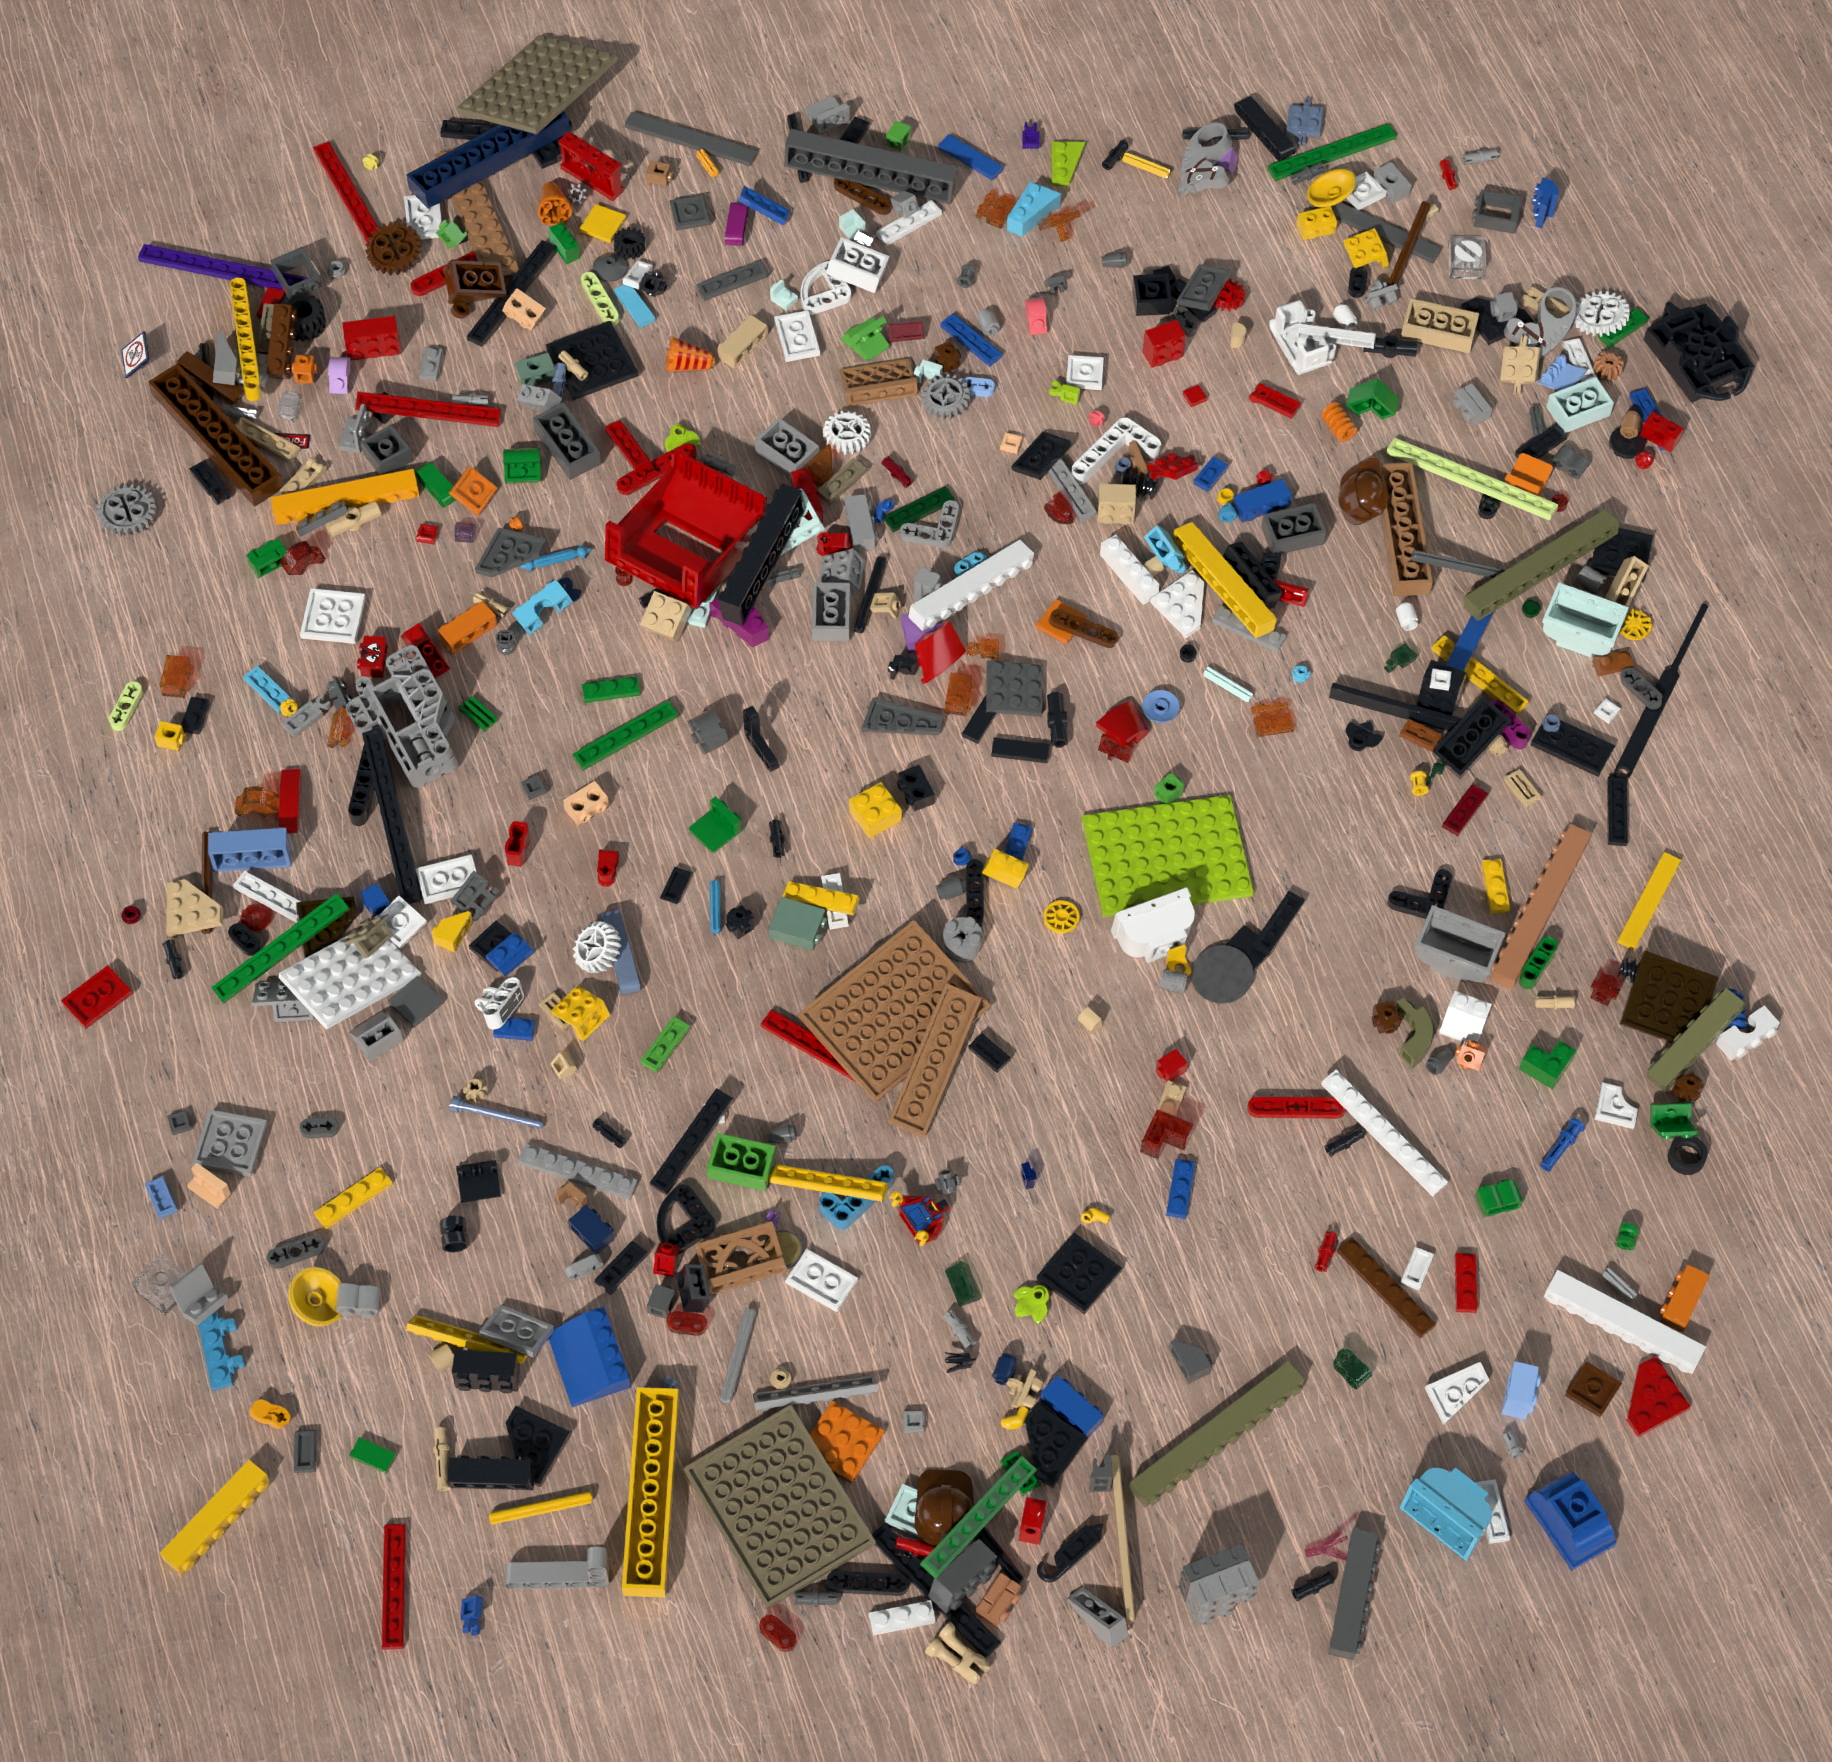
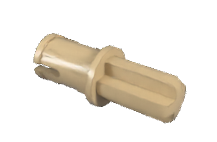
M565 350L559 354L558 357L567 365V370L574 373L580 381H583L588 376V372L579 364L577 359L574 360Z
M476 593L473 597L474 603L478 604L483 601L493 613L502 618H505L508 613L506 611H509V607L496 602L494 598L490 599L480 593Z
M1553 995V997H1536L1534 1002L1536 1008H1553V1010H1557V1008L1574 1009L1575 1006L1574 996L1557 997V995Z

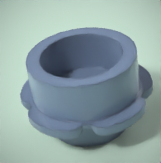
M1126 457L1119 458L1115 464V470L1119 471L1120 474L1123 473V470L1126 471V474L1132 470L1130 459Z
M1554 714L1547 715L1542 720L1543 728L1548 732L1557 731L1560 726L1559 718Z
M664 1376L663 1381L660 1380V1383L663 1384L662 1388L679 1390L678 1385L680 1382L668 1376Z

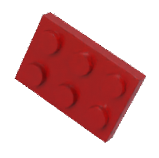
M107 965L64 997L61 1003L87 1029L133 993Z

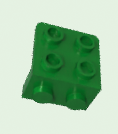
M715 796L710 800V811L689 827V831L710 852L715 853L741 833V818L736 812L733 813L729 810L728 805L723 800L720 801Z
M1690 1102L1650 1103V1127L1661 1138L1672 1139L1673 1136L1692 1138L1693 1135L1699 1134V1130L1691 1123Z

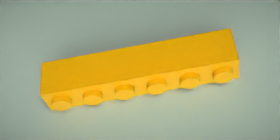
M248 1460L160 1552L162 1559L180 1575L185 1571L188 1572L194 1566V1561L199 1556L206 1554L212 1542L220 1539L224 1534V1530L230 1524L232 1525L237 1521L239 1514L253 1504L254 1498L268 1488L270 1481L267 1474Z

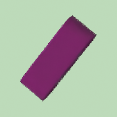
M730 203L725 232V245L743 246L748 217V206L743 203Z
M1499 700L1491 701L1493 705L1512 720L1511 725L1502 736L1515 749H1524L1530 737L1528 727L1503 702Z

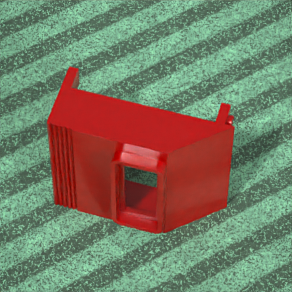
M675 450L672 453L670 469L618 524L609 520L605 525V561L698 609L704 600L731 573L735 564L741 560L743 549L748 547L752 533L756 532L760 518H763L765 515L768 497ZM668 522L722 550L723 553L714 563H711L655 532L664 523Z

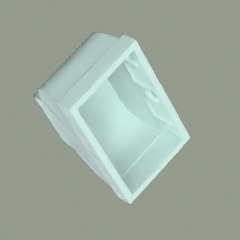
M1558 582L1542 621L1544 623L1543 631L1547 636L1556 640V645L1588 657H1591L1592 654L1606 655L1615 644L1629 607Z

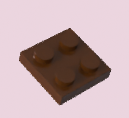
M1586 1361L1568 1388L1565 1396L1601 1418L1622 1383Z

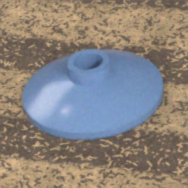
M1165 690L1150 692L1145 696L1142 703L1144 714L1154 722H1169L1179 713L1180 705L1178 699L1174 694Z

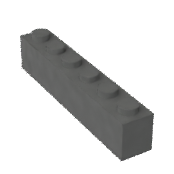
M1355 1528L1352 1530L1330 1641L1329 1655L1354 1660L1355 1654H1360L1362 1641H1358L1359 1633H1364L1366 1621H1362L1363 1613L1367 1614L1369 1601H1366L1367 1593L1371 1594L1373 1581H1369L1370 1574L1375 1573L1377 1561H1373L1374 1554H1378L1380 1542L1377 1541V1533Z

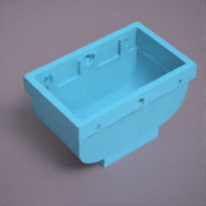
M1456 1467L1451 1473L1442 1468L1427 1470L1419 1479L1416 1478L1410 1484L1400 1505L1402 1511L1465 1561L1473 1554L1492 1519V1510L1486 1501L1489 1493Z

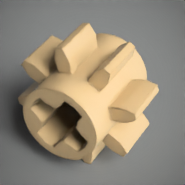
M474 1077L470 1081L466 1080L467 1087H463L466 1099H472L475 1103L478 1100H484V1093L488 1092V1087L484 1086V1079L480 1081Z

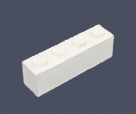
M1117 535L1101 543L1100 556L1143 605L1150 602L1151 598L1159 592V583Z

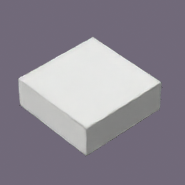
M1432 669L1430 688L1449 691L1451 671Z
M1605 698L1595 709L1594 714L1609 724L1618 715L1621 708Z

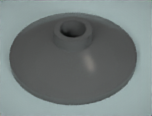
M616 253L603 254L596 258L593 263L594 274L600 280L607 282L621 279L628 269L626 260Z

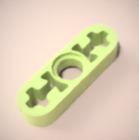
M129 682L121 693L109 716L112 729L116 731L123 730L131 719L143 695L142 687L138 682ZM124 703L131 704L128 709L121 708Z

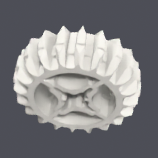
M842 410L840 414L834 413L833 417L829 416L828 421H825L823 428V439L826 441L827 447H830L832 451L836 450L838 454L843 452L846 455L847 452H850L853 455L854 451L859 453L860 448L865 449L866 444H869L871 437L870 424H868L867 419H863L862 414L857 416L856 411L853 414L849 410L847 413H844Z
M594 921L592 924H587V928H582V933L577 934L578 940L574 941L576 943V947L573 948L576 952L573 955L576 959L575 963L589 973L601 974L602 971H607L608 967H613L612 962L617 961L616 956L620 954L618 948L621 947L619 943L621 938L618 936L619 932L612 925L605 922Z

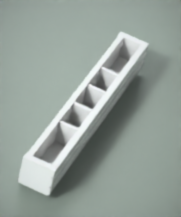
M1299 324L1297 339L1320 342V337L1323 336L1327 343L1374 349L1376 334L1349 329L1329 328L1327 326Z

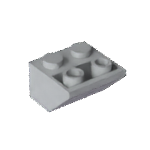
M383 1012L378 1013L348 1032L369 1062L403 1042L400 1029L391 1017Z

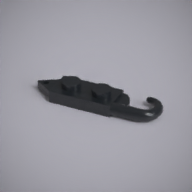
M1103 1523L1092 1526L1085 1525L1054 1555V1562L1058 1569L1051 1575H1046L1042 1572L1044 1561H1041L1037 1566L1039 1578L1044 1582H1055L1069 1569L1071 1570L1101 1542L1100 1535Z

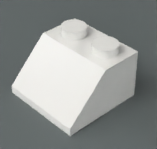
M1454 991L1439 1034L1461 1042L1465 1040H1475L1478 1042L1492 1004Z

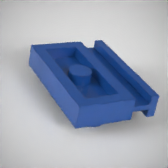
M514 932L486 955V959L506 977L533 955L534 949L530 948Z

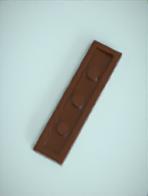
M186 351L176 361V364L178 363L185 372L230 403H236L244 395L245 390L236 384L213 383L214 369L190 352Z

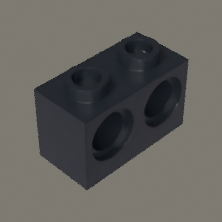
M920 765L899 772L897 786L900 791L904 792L905 801L908 806L912 807L914 812L935 804V793Z
M684 1264L677 1276L683 1312L703 1313L711 1300L704 1265Z

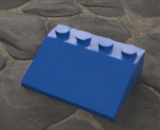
M604 1306L585 1312L554 1329L548 1340L571 1407L631 1388L630 1379Z

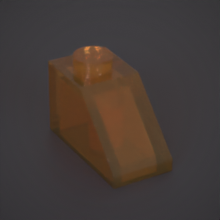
M829 444L804 465V468L809 469L813 483L818 487H821L832 477V451Z

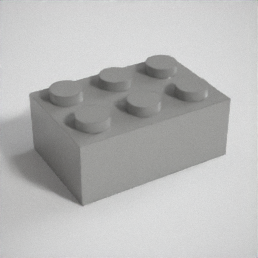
M780 418L775 420L755 439L756 453L790 477L792 471L804 468L809 469L820 459L819 445Z
M813 582L812 641H849L850 583Z

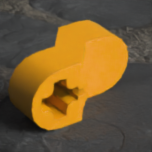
M259 1399L250 1406V1416L259 1423L281 1429L290 1421L289 1412L280 1405L271 1404L263 1399Z

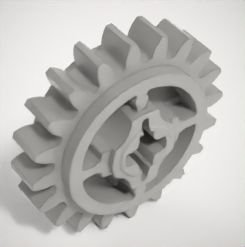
M940 374V379L938 380L933 377V383L927 381L928 387H923L924 392L921 393V401L924 410L928 411L930 416L934 414L935 419H937L941 415L942 420H944L945 416L951 419L952 414L958 417V411L964 413L963 407H968V401H970V391L967 383H963L962 378L957 380L956 375L950 378L949 374L946 375V378H943L942 374Z

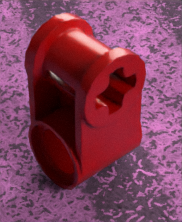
M820 533L817 536L818 545L816 551L819 555L824 556L851 549V536L848 533Z
M599 849L597 873L598 882L601 886L609 887L615 882L616 869L619 862V851Z

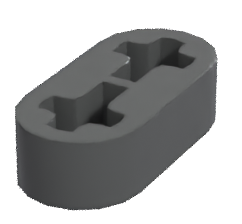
M1183 306L1174 308L1173 321H1178L1186 336L1195 335L1197 323L1188 309Z
M332 1117L307 1118L300 1123L301 1134L309 1139L333 1137L339 1131L338 1123ZM328 1124H332L331 1130H327ZM309 1125H312L311 1131L308 1132L306 1129Z

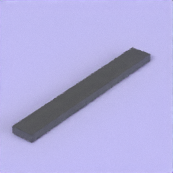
M631 112L625 122V128L695 150L704 149L708 154L743 165L751 166L757 155V150L635 112Z
M1341 202L1331 206L1336 220L1362 232L1375 228L1380 240L1397 248H1403L1408 236L1407 232ZM1313 205L1310 206V208H1312V209H1314V210H1315V209H1320V208H1322V207H1316V206H1313ZM1417 238L1411 254L1433 264L1440 254L1441 248Z

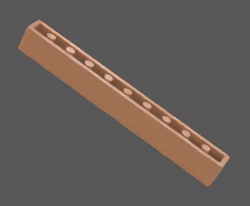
M1570 824L1568 830H1563L1560 836V840H1562L1560 845L1556 844L1553 849V859H1548L1544 867L1547 869L1545 874H1540L1537 880L1538 887H1534L1530 893V903H1525L1521 911L1524 913L1522 918H1517L1514 924V928H1516L1514 933L1510 932L1506 939L1507 947L1501 948L1498 955L1500 960L1498 963L1494 962L1490 971L1493 973L1491 981L1510 990L1513 989L1583 855L1592 833L1573 824Z

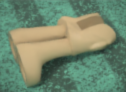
M949 1622L940 1632L938 1639L935 1638L930 1643L925 1654L944 1660L953 1666L952 1669L976 1685L981 1678L970 1668V1665L973 1664L980 1671L986 1673L990 1669L989 1662L982 1655L976 1654L960 1642L955 1636L956 1627ZM942 1642L959 1653L962 1659H958L948 1651Z

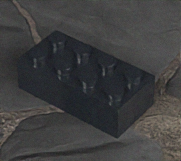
M1482 696L1432 751V755L1461 780L1511 725L1512 720Z

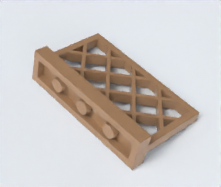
M909 358L839 369L848 406L918 395L917 380L914 377ZM899 366H907L904 370L898 368ZM885 368L889 370L887 373L880 371ZM866 371L872 372L869 376L863 374ZM893 372L900 374L897 378L891 376ZM852 374L855 376L852 379H850L845 375ZM878 375L882 378L880 380L874 379V376ZM858 378H862L865 381L863 383H859L856 380Z

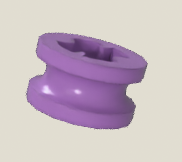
M770 1209L766 1221H773L776 1228L781 1212H774L773 1209Z

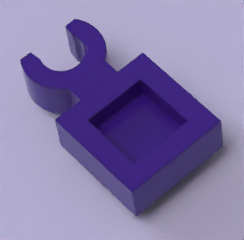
M1025 122L1024 131H1022V149H1039L1040 142L1037 123L1034 122L1033 127H1028V123Z

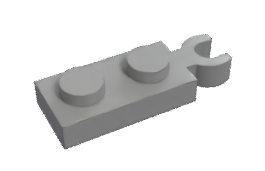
M320 695L314 704L309 701L281 723L282 727L295 738L323 716L322 711L328 710L331 704L329 701L321 704L325 699L323 695Z

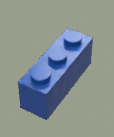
M1280 479L1235 495L1232 507L1236 509V513L1243 523L1279 509H1286L1291 505L1292 494L1284 480Z
M1057 1376L1041 1391L1040 1400L1067 1424L1088 1438L1103 1423L1104 1416L1102 1411L1097 1406H1092L1084 1394L1081 1392L1077 1393L1067 1379Z

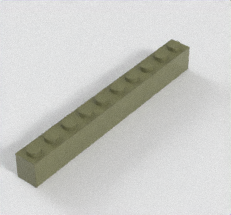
M1606 509L1595 513L1588 520L1582 521L1577 527L1566 531L1559 538L1553 539L1548 545L1539 548L1532 555L1526 556L1522 561L1510 566L1503 573L1497 574L1492 580L1483 583L1476 590L1468 592L1464 599V609L1477 621H1480L1617 535L1619 521Z
M1287 1361L1130 1482L1129 1490L1145 1508L1149 1504L1153 1506L1161 1499L1162 1494L1172 1492L1177 1487L1179 1481H1185L1193 1474L1192 1471L1198 1467L1199 1469L1203 1468L1209 1462V1458L1213 1455H1220L1227 1444H1234L1241 1437L1240 1434L1244 1431H1251L1256 1426V1422L1260 1419L1265 1420L1268 1418L1274 1408H1281L1288 1401L1287 1398L1291 1395H1298L1303 1390L1305 1379Z

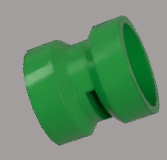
M1622 1223L1620 1224L1618 1230L1620 1234L1617 1236L1615 1244L1624 1250H1634L1636 1246L1635 1238L1638 1237L1640 1230L1634 1224Z

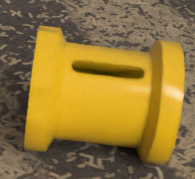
M1424 771L1411 773L1409 777L1413 784L1412 794L1416 796L1427 794L1429 788L1426 786V773Z

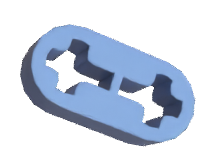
M975 377L963 379V383L971 385L969 391L972 396L989 397L994 393L995 385L990 379Z

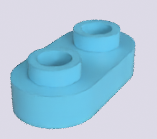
M974 552L957 562L954 566L955 576L959 577L987 560L986 555L982 552Z

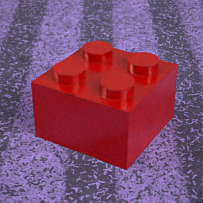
M1174 320L1145 330L1142 353L1151 368L1162 366L1167 362L1176 361L1183 357L1186 335L1178 321Z

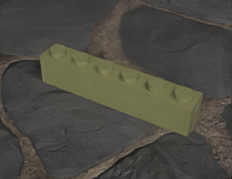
M1726 988L1723 992L1719 991L1713 998L1714 1002L1710 1006L1706 1005L1701 1010L1699 1018L1691 1020L1684 1034H1678L1673 1041L1674 1044L1670 1048L1666 1047L1660 1055L1661 1058L1657 1062L1653 1061L1647 1068V1078L1665 1093L1676 1082L1675 1079L1685 1073L1744 1010L1745 1002Z

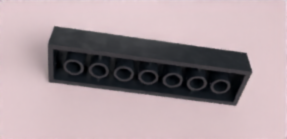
M781 484L780 488L775 490L771 504L767 505L764 517L760 518L756 532L752 533L748 547L743 549L741 560L735 564L734 573L728 577L724 591H721L718 596L723 620L740 626L744 625L805 511L802 490L785 484Z

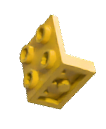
M1375 228L1343 240L1354 268L1374 261L1380 262L1382 268L1389 266L1387 253Z
M576 986L551 1010L553 1015L573 1026L577 1037L582 1041H585L610 1016L604 1001L580 986Z

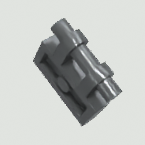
M473 871L450 902L463 912H467L471 907L474 910L472 919L477 921L480 916L486 913L485 909L488 905L495 901V896L500 890L493 886L490 891H487L485 887L489 882ZM482 894L485 898L478 906L474 902Z

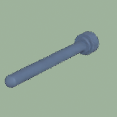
M453 1096L450 1103V1111L458 1113L464 1110L539 1129L544 1127V1123L540 1120L465 1103L462 1097Z

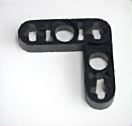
M753 706L744 709V733L748 742L769 772L778 769L780 766L777 758L760 735V719L756 709Z
M1438 870L1435 874L1428 899L1401 891H1393L1388 896L1387 904L1392 910L1426 919L1432 905L1436 904L1438 908L1444 909L1452 875L1447 870ZM1441 877H1445L1443 886L1439 885ZM1441 892L1444 897L1440 899L1435 898L1433 893ZM1395 898L1399 899L1398 903H1394ZM1416 902L1420 905V908L1413 909L1410 907V904Z

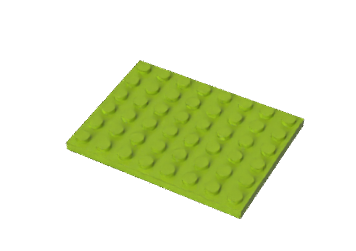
M1230 795L1087 814L1081 817L1102 917L1115 916L1117 912L1187 888L1191 895L1190 901L1192 905L1253 897L1254 892Z

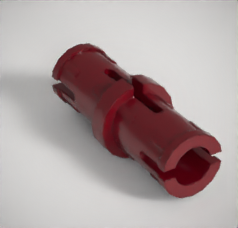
M890 456L882 460L881 464L905 488L913 483V479L905 473L904 468L896 464Z

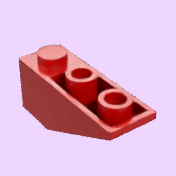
M420 623L411 627L400 636L407 646L414 645L418 648L435 679L450 670V667ZM412 651L411 653L416 656V652Z

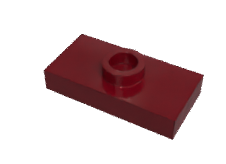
M923 321L888 324L889 342L924 339Z

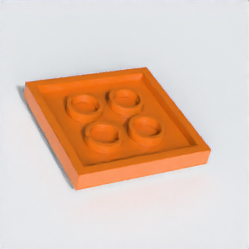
M831 1401L811 1431L810 1436L832 1472L853 1484L883 1438L885 1431L836 1402Z

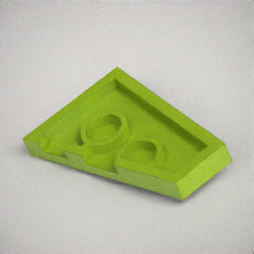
M1051 142L1052 186L1070 185L1077 163L1081 158V153L1085 148V142Z

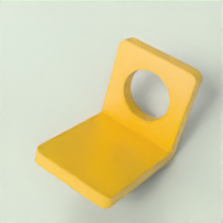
M1186 945L1169 949L1166 959L1169 970L1175 971L1176 965H1183L1186 969L1184 973L1190 976L1192 974L1191 969L1185 958Z

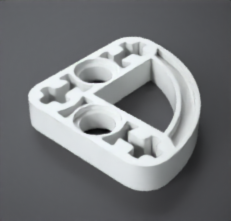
M830 261L823 262L814 267L802 282L801 304L803 310H808L810 315L847 304L851 300V290L847 282L826 274ZM823 275L830 290L808 297V292L813 282ZM834 280L841 281V283L838 285H835L832 282ZM830 298L832 301L825 303L823 299Z

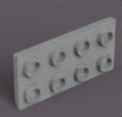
M262 981L255 984L252 1005H272L274 1022L314 1020L313 1014L282 981Z

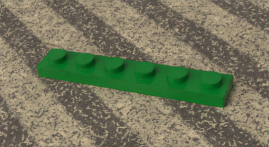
M666 701L572 754L573 759L584 771L678 718V713L670 702Z

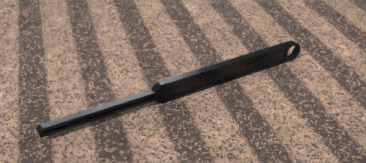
M1707 604L1701 605L1671 668L1663 671L1655 687L1662 694V705L1658 709L1645 707L1614 770V777L1627 778V781L1630 779L1679 679L1677 670L1707 611ZM1617 770H1626L1628 776L1622 777L1618 775Z

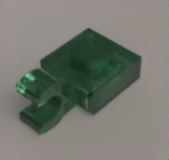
M1405 643L1391 652L1392 658L1385 662L1387 666L1384 669L1388 673L1394 671L1398 665L1403 669L1414 662L1418 655Z

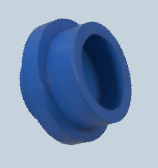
M965 848L958 849L953 854V861L958 866L967 865L972 858V854Z

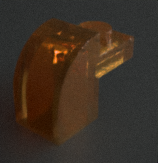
M264 787L244 788L243 795L236 797L235 814L240 817L252 811L263 817L278 811L279 794Z

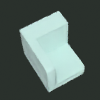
M852 209L839 217V228L853 241L858 230L863 229L865 231V221Z

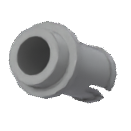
M1514 1431L1508 1432L1509 1438L1507 1433H1504L1501 1437L1507 1447V1455L1511 1459L1520 1458L1523 1455V1448L1519 1446Z

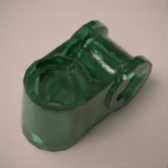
M1349 1349L1338 1351L1333 1362L1334 1369L1352 1388L1358 1389L1372 1377L1371 1370Z

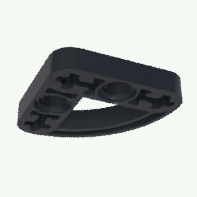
M679 1185L673 1189L659 1208L657 1215L659 1242L672 1243L679 1246L677 1255L698 1243L715 1230L713 1216L688 1185ZM680 1192L687 1193L688 1203L684 1196L680 1197ZM677 1202L691 1222L667 1237L665 1231L666 1218L671 1207ZM691 1206H699L700 1212L697 1214L691 1213L689 1211ZM703 1222H710V1227L703 1226ZM688 1231L695 1233V1237L691 1240L684 1237V1234Z

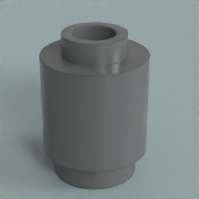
M957 876L936 885V891L940 900H948L963 895V890H966L964 881L962 879L959 880Z

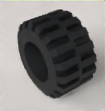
M300 293L297 296L292 295L290 299L284 301L285 305H292L297 310L298 316L297 321H295L296 335L294 340L298 341L300 339L305 341L308 339L310 341L313 337L317 338L319 333H323V328L326 327V317L323 304L318 298L316 299L314 295L309 296L306 293L301 295ZM301 316H308L303 319H298Z

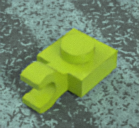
M1052 381V387L1056 389L1049 388L1050 395L1061 397L1060 400L1078 404L1080 388L1065 384L1061 386L1058 381Z

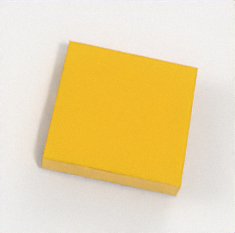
M595 204L581 225L580 232L612 243L615 233L617 234V231L624 224L626 215Z

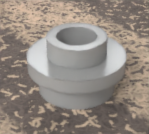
M332 261L328 266V273L332 277H341L345 273V266L340 261Z

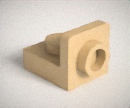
M875 593L870 609L873 613L889 612L893 618H897L901 609V602L894 593Z

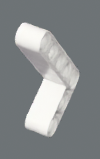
M1121 418L1073 464L1071 474L1079 485L1085 484L1124 444L1129 446V442L1133 441L1137 442L1142 456L1149 460H1155L1160 455L1161 441L1131 419Z

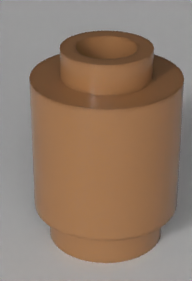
M1628 411L1622 418L1620 433L1625 438L1630 439L1638 435L1640 417L1637 412Z

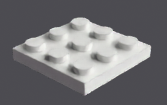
M311 588L300 637L303 639L356 644L366 599L365 594Z

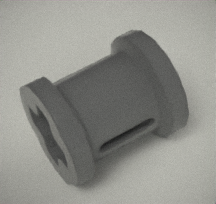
M967 264L961 267V275L957 278L958 285L964 288L971 287L972 278L976 274L975 267Z

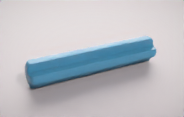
M717 880L710 882L711 933L721 932L720 882Z

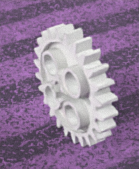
M1599 291L1597 295L1595 292H1592V296L1585 294L1586 299L1580 297V302H1576L1573 324L1576 325V328H1580V332L1586 330V335L1591 332L1593 336L1599 333L1600 337H1602L1603 333L1609 336V332L1616 333V329L1622 330V326H1626V321H1629V304H1626L1625 299L1621 300V295L1617 297L1615 293L1609 295V291L1605 294Z

